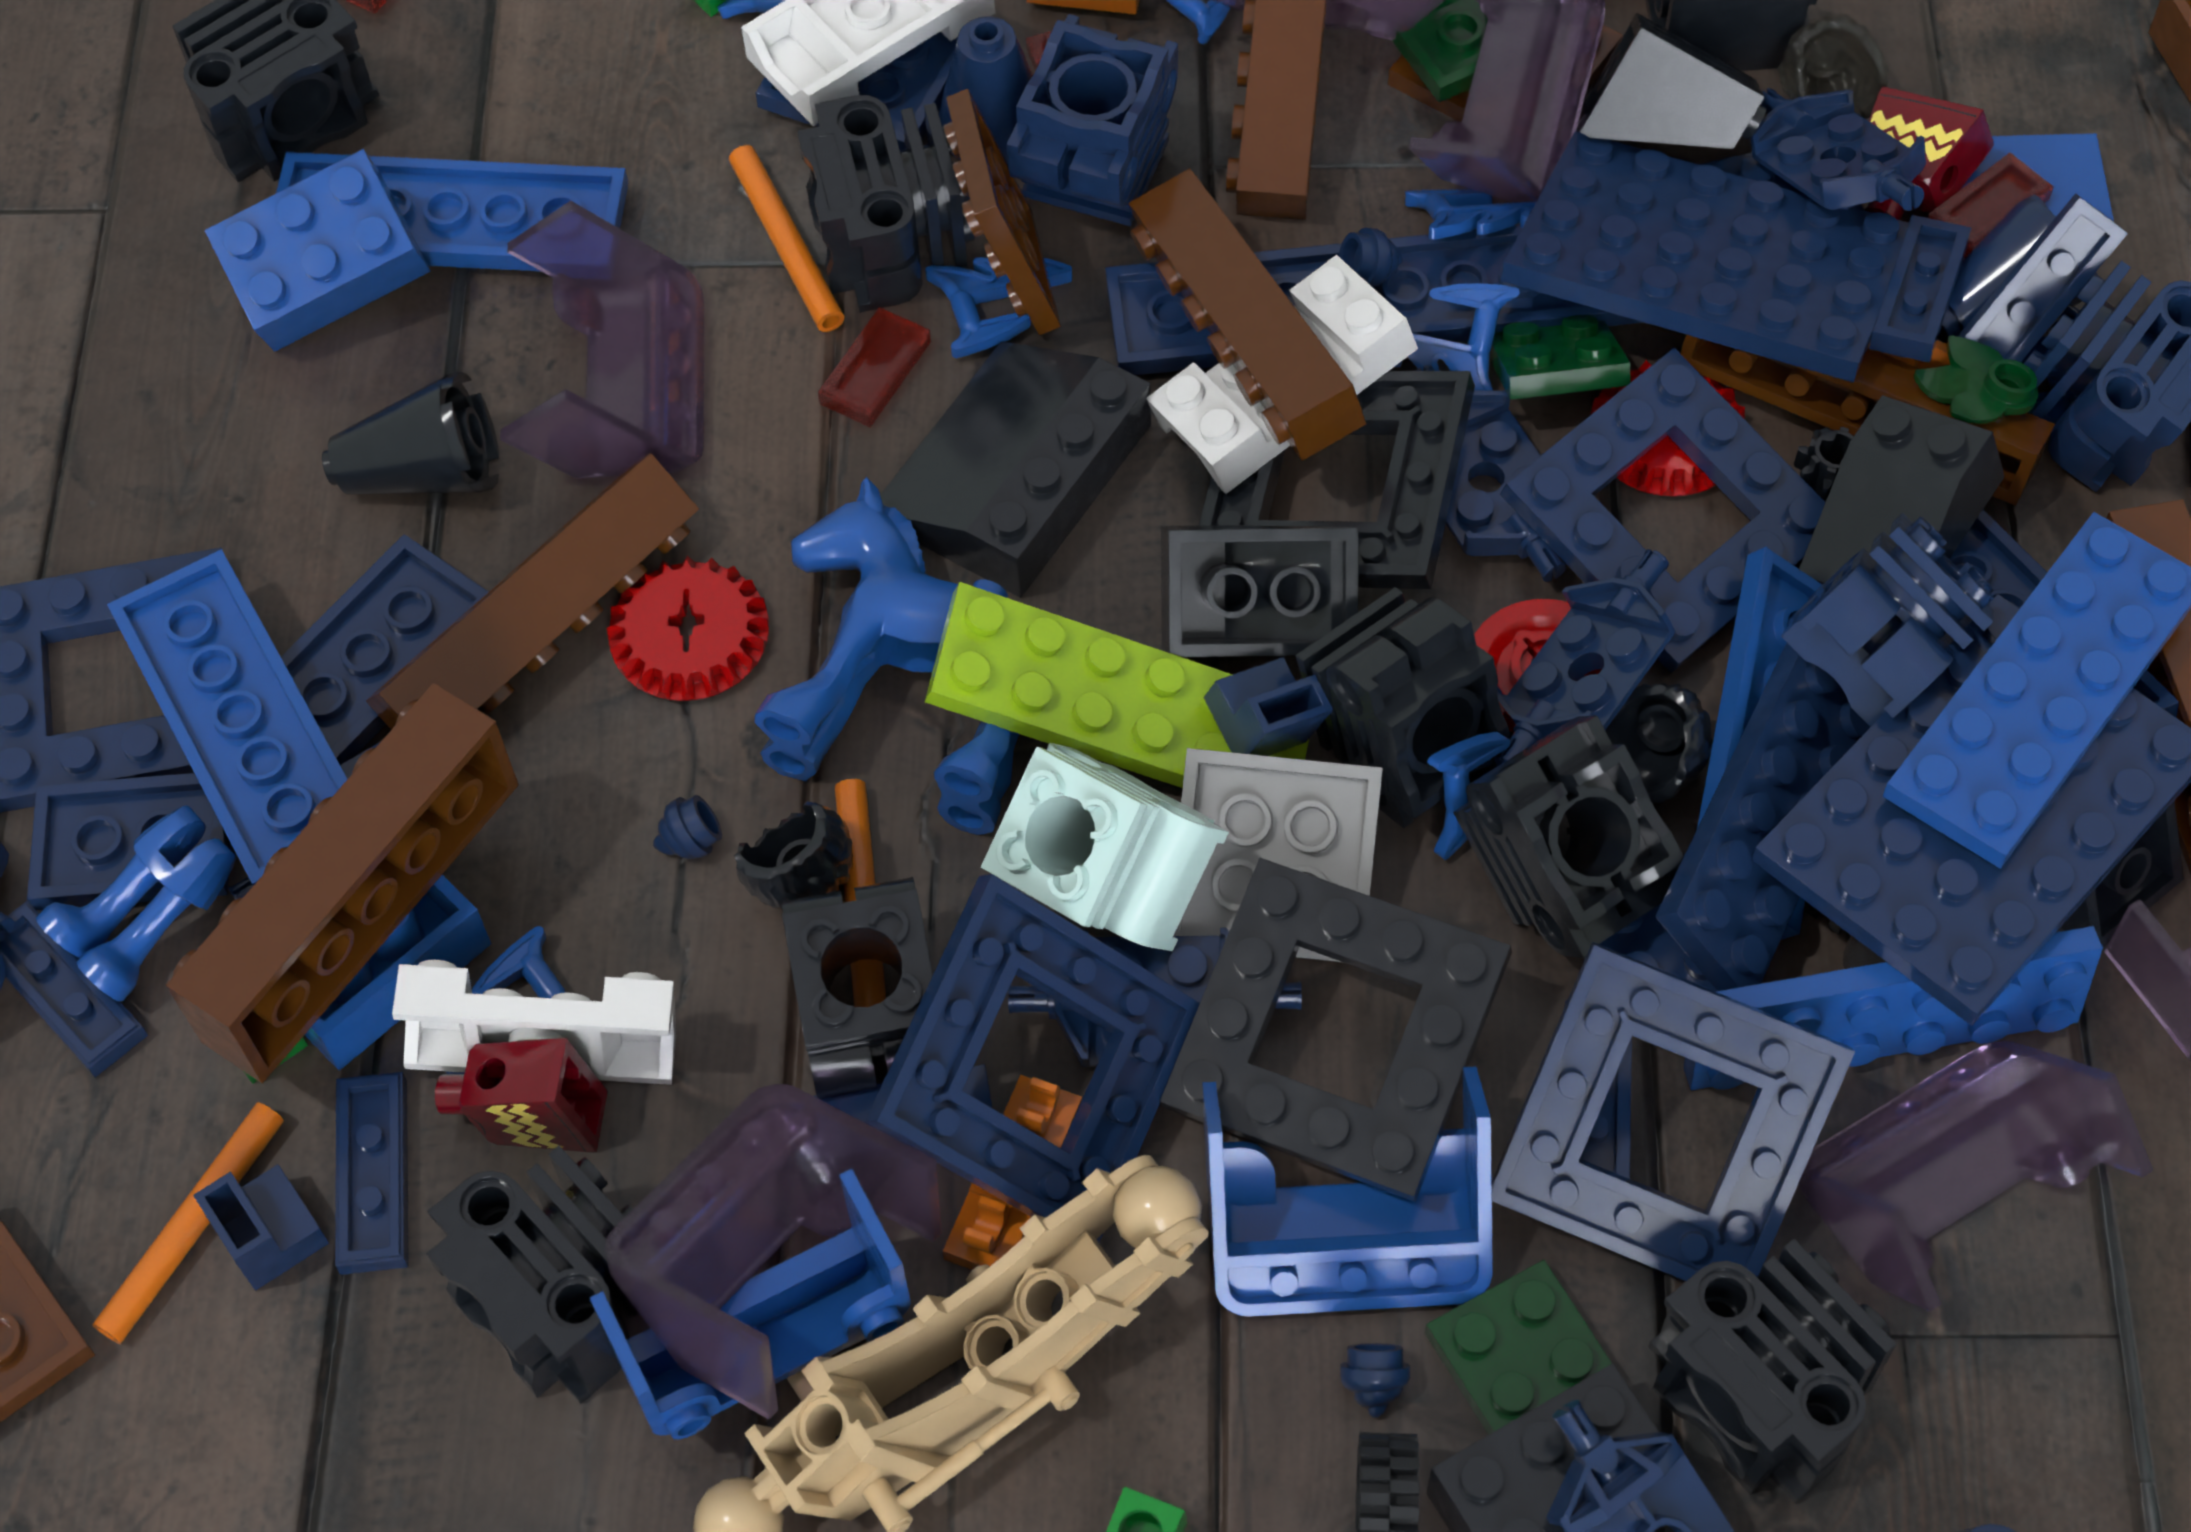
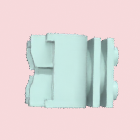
M1049 743L1047 749L1036 747L981 868L1082 926H1093L1097 929L1106 928L1137 944L1173 951L1178 941L1177 938L1173 937L1217 843L1224 844L1229 832L1213 824V819L1153 789L1113 765L1101 763L1077 749Z

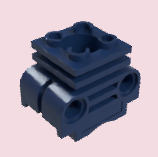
M1068 14L1065 21H1056L1047 40L1039 65L1016 106L1017 123L1007 142L1009 174L1011 177L1020 179L1021 182L1025 183L1022 188L1025 198L1127 226L1132 225L1134 215L1129 202L1146 193L1169 141V133L1166 132L1169 126V118L1166 116L1173 101L1178 80V43L1167 40L1165 46L1162 47L1128 38L1127 41H1120L1117 34L1080 25L1079 17Z
M2122 260L2105 280L2097 274L2091 277L2077 296L2085 305L2079 310L2072 304H2069L2048 331V336L2041 343L2049 349L2046 355H2042L2035 349L2024 363L2035 373L2037 388L2047 376L2056 381L2032 412V415L2043 419L2068 390L2076 395L2055 422L2054 429L2047 442V447L2052 459L2061 468L2094 492L2099 490L2111 472L2129 486H2132L2150 465L2152 453L2162 447L2170 446L2191 421V282L2180 280L2169 283L2157 294L2138 318L2133 321L2127 317V314L2151 284V281L2141 275L2115 307L2106 302L2131 269Z
M1903 512L1892 522L1889 536L1882 531L1874 538L1870 553L1865 548L1861 549L1809 597L1808 601L1788 619L1787 624L1789 626L1781 636L1805 661L1825 670L1837 681L1846 694L1850 707L1870 727L1885 712L1894 718L1938 678L1954 659V651L1949 646L1951 642L1955 640L1965 649L1974 640V630L1969 626L1972 620L1983 631L1994 622V610L1989 605L1994 599L1991 595L1994 589L1989 582L1969 563H1966L1959 570L1944 555L1946 550L1943 546L1947 543L1945 538L1922 516L1912 523Z

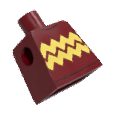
M1882 86L1878 93L1869 122L1909 148L1916 141V137L1923 136L1925 138L1926 165L1923 171L1911 181L1923 189L1924 199L1919 207L1915 209L1912 206V209L1930 214L1944 211L1994 146L1983 109ZM1888 199L1881 203L1878 201L1869 202L1865 211L1886 213L1900 220L1905 209L1892 199Z
M567 1038L476 1044L469 1050L464 1074L440 1075L435 1087V1104L440 1114L465 1115L488 1142L496 1145L553 1150L560 1146L565 1151L597 1153L608 1091Z

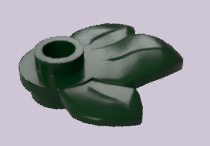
M1950 335L1947 339L1946 346L1950 365L1917 369L1913 375L1919 388L1929 398L1939 403L1950 404V415L1968 423H1991L1997 421L2002 416L2025 414L2032 410L2038 398L2037 377L2028 366L2015 360L2004 359L1997 350L1987 345L1958 336Z

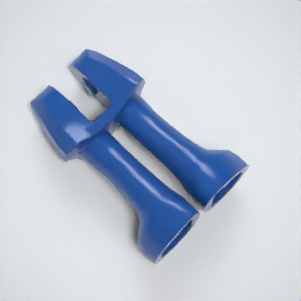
M187 805L174 810L158 820L134 841V851L136 854L115 881L89 904L78 907L54 902L48 905L35 918L39 926L53 941L66 951L80 958L76 963L81 972L97 988L117 1001H123L133 991L138 981L142 962L171 923L190 904L207 911L220 893L234 867L236 854L220 839L207 840L193 849L204 835L206 825L194 810ZM188 852H190L176 867H174ZM160 881L164 885L163 888L145 909L117 937L106 942L114 929L139 900Z

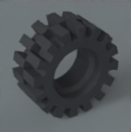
M1359 1432L1356 1470V1532H1418L1420 1494L1418 1434Z

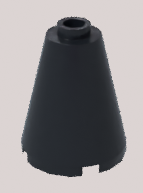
M455 372L445 375L329 438L328 450H324L322 453V465L328 481L332 485H338L345 494L479 493L492 490L498 483L499 474L489 476V461L499 459V448L494 425L481 393L469 395L462 383L472 379L466 373Z

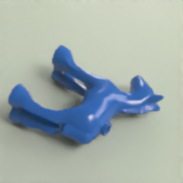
M867 477L861 483L857 501L846 503L791 540L793 564L806 573L833 570H857L861 572V580L843 607L841 622L833 647L819 671L810 680L767 695L755 713L754 723L769 737V740L760 752L764 763L780 775L802 781H807L817 773L827 751L850 717L866 683L880 666L890 664L911 672L933 671L952 595L958 585L957 583L940 580L925 574V562L922 558L923 551L919 548L920 543L917 541L918 537L916 530L912 527L911 520H907L895 507L883 505L879 489ZM981 579L973 584L974 587L1008 598L1006 590L993 581ZM980 721L973 740L944 757L934 772V778L942 793L937 809L948 824L961 831L975 835L994 831L1001 810V798L1011 784L1013 752L1019 736L1018 733Z

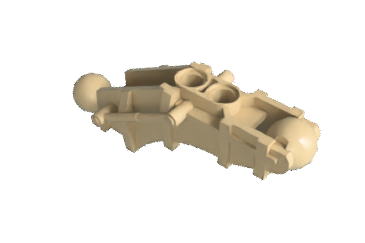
M1150 1155L1136 1157L1112 1173L1096 1168L1082 1182L1087 1188L1086 1191L1046 1218L1034 1214L1020 1228L1025 1237L991 1266L980 1265L975 1267L966 1279L968 1284L948 1298L927 1294L913 1308L917 1317L873 1341H867L838 1356L815 1357L803 1370L787 1378L800 1398L801 1403L774 1428L754 1424L744 1433L766 1468L755 1479L746 1476L729 1478L708 1488L696 1506L693 1531L782 1532L784 1522L782 1511L790 1504L795 1513L847 1521L853 1520L872 1508L887 1532H905L913 1521V1517L909 1513L910 1509L981 1457L984 1451L1050 1401L1058 1411L1067 1410L1074 1406L1080 1393L1065 1372L1115 1325L1126 1327L1140 1314L1137 1307L1170 1276L1179 1278L1193 1265L1189 1256L1208 1237V1230L1201 1222L1202 1203L1195 1185L1180 1171L1166 1166H1158ZM1114 1222L1120 1236L1134 1248V1253L1116 1266L1096 1240ZM1062 1291V1308L1057 1314L1052 1316L1053 1300L1058 1292ZM1009 1338H1012L1013 1349L1002 1355L1006 1342ZM965 1357L971 1371L961 1379L962 1383L903 1414L888 1419L882 1410L884 1406L957 1360ZM911 1482H916L899 1496L896 1492Z

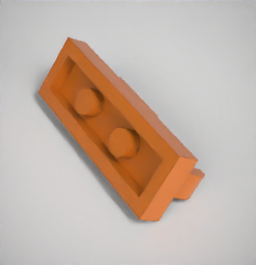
M1020 1075L1003 1115L1061 1148L1083 1098L1060 1089L1059 1085L1036 1077L1029 1078ZM972 1183L943 1249L944 1260L971 1270L980 1265L991 1266L1025 1237L1020 1228L1031 1216Z

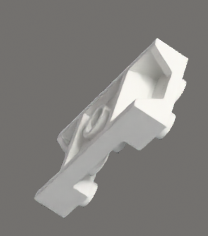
M785 0L745 24L741 29L746 58L812 126L818 124L815 104L859 96V81L940 31L952 41L958 37L961 28L969 21L979 17H990L995 14L994 0Z
M1337 255L1289 290L1295 304L1294 307L1353 384L1356 395L1418 349L1407 318ZM1193 362L1146 399L1160 428L1166 434L1173 430L1197 454L1217 485L1227 494L1288 448L1290 444L1288 441L1280 445L1275 442L1261 417V412L1265 409L1260 402L1252 407L1247 403L1235 382L1233 374L1238 371L1233 365L1223 369L1218 363L1208 372L1204 373Z
M425 960L418 965L399 964L392 1015L394 1020H406L405 1069L465 1072L469 1050L476 1044L567 1038L600 1081L672 1085L676 1047L673 981L661 980L659 977L649 973L633 972L625 974L622 978L605 977L603 1001H591L588 997L576 993H559L551 998L523 997L516 991L500 988L487 990L483 994H472L468 968H457V966L447 961Z

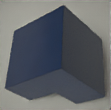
M1284 657L1216 680L1203 697L1231 752L1270 756L1306 743L1333 710L1316 675L1296 681Z
M279 1164L243 1187L239 1185L230 1171L193 1195L233 1260L255 1291L329 1244Z

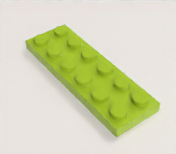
M959 582L954 590L925 703L988 724L997 725L1000 728L1048 744L1054 743L1074 748L1093 759L1183 788L1187 748L1231 752L1203 697L1216 680L1232 674ZM1309 739L1306 743L1270 756L1305 760Z

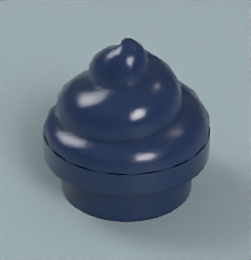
M1365 227L1357 233L1351 232L1347 234L1339 251V257L1371 287L1383 284L1388 276L1394 274L1398 265L1403 262V258L1397 251L1394 243L1388 239L1384 232L1376 228Z
M694 795L687 800L678 797L665 806L664 817L658 823L659 834L655 837L653 846L656 850L666 855L676 854L685 859L702 858L712 852V844L722 839V830L714 812L703 798L698 795Z
M1382 1343L1347 1346V1362L1340 1364V1381L1347 1390L1354 1392L1356 1402L1361 1407L1368 1409L1370 1416L1373 1418L1380 1417L1386 1412L1389 1403L1401 1395L1403 1386L1410 1380V1364L1403 1362V1347L1399 1345Z

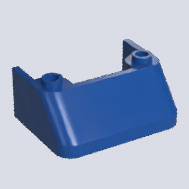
M1463 1067L1464 1128L1443 1130L1416 1202L1366 1183L1276 1188L1273 1161L1263 1148L1244 1141L1223 1142L1216 1082H1202L1206 1175L1214 1282L1217 1298L1227 1310L1241 1316H1265L1464 1304L1487 1290L1493 1273L1491 1116L1477 1067Z
M852 1168L839 1174L852 1228L626 1340L603 1291L590 1297L617 1360L654 1434L671 1435L672 1439L675 1440L690 1437L703 1430L710 1423L711 1416L800 1372L815 1357H829L865 1338L868 1342L873 1341L904 1324L902 1316L908 1311L911 1301L903 1264Z

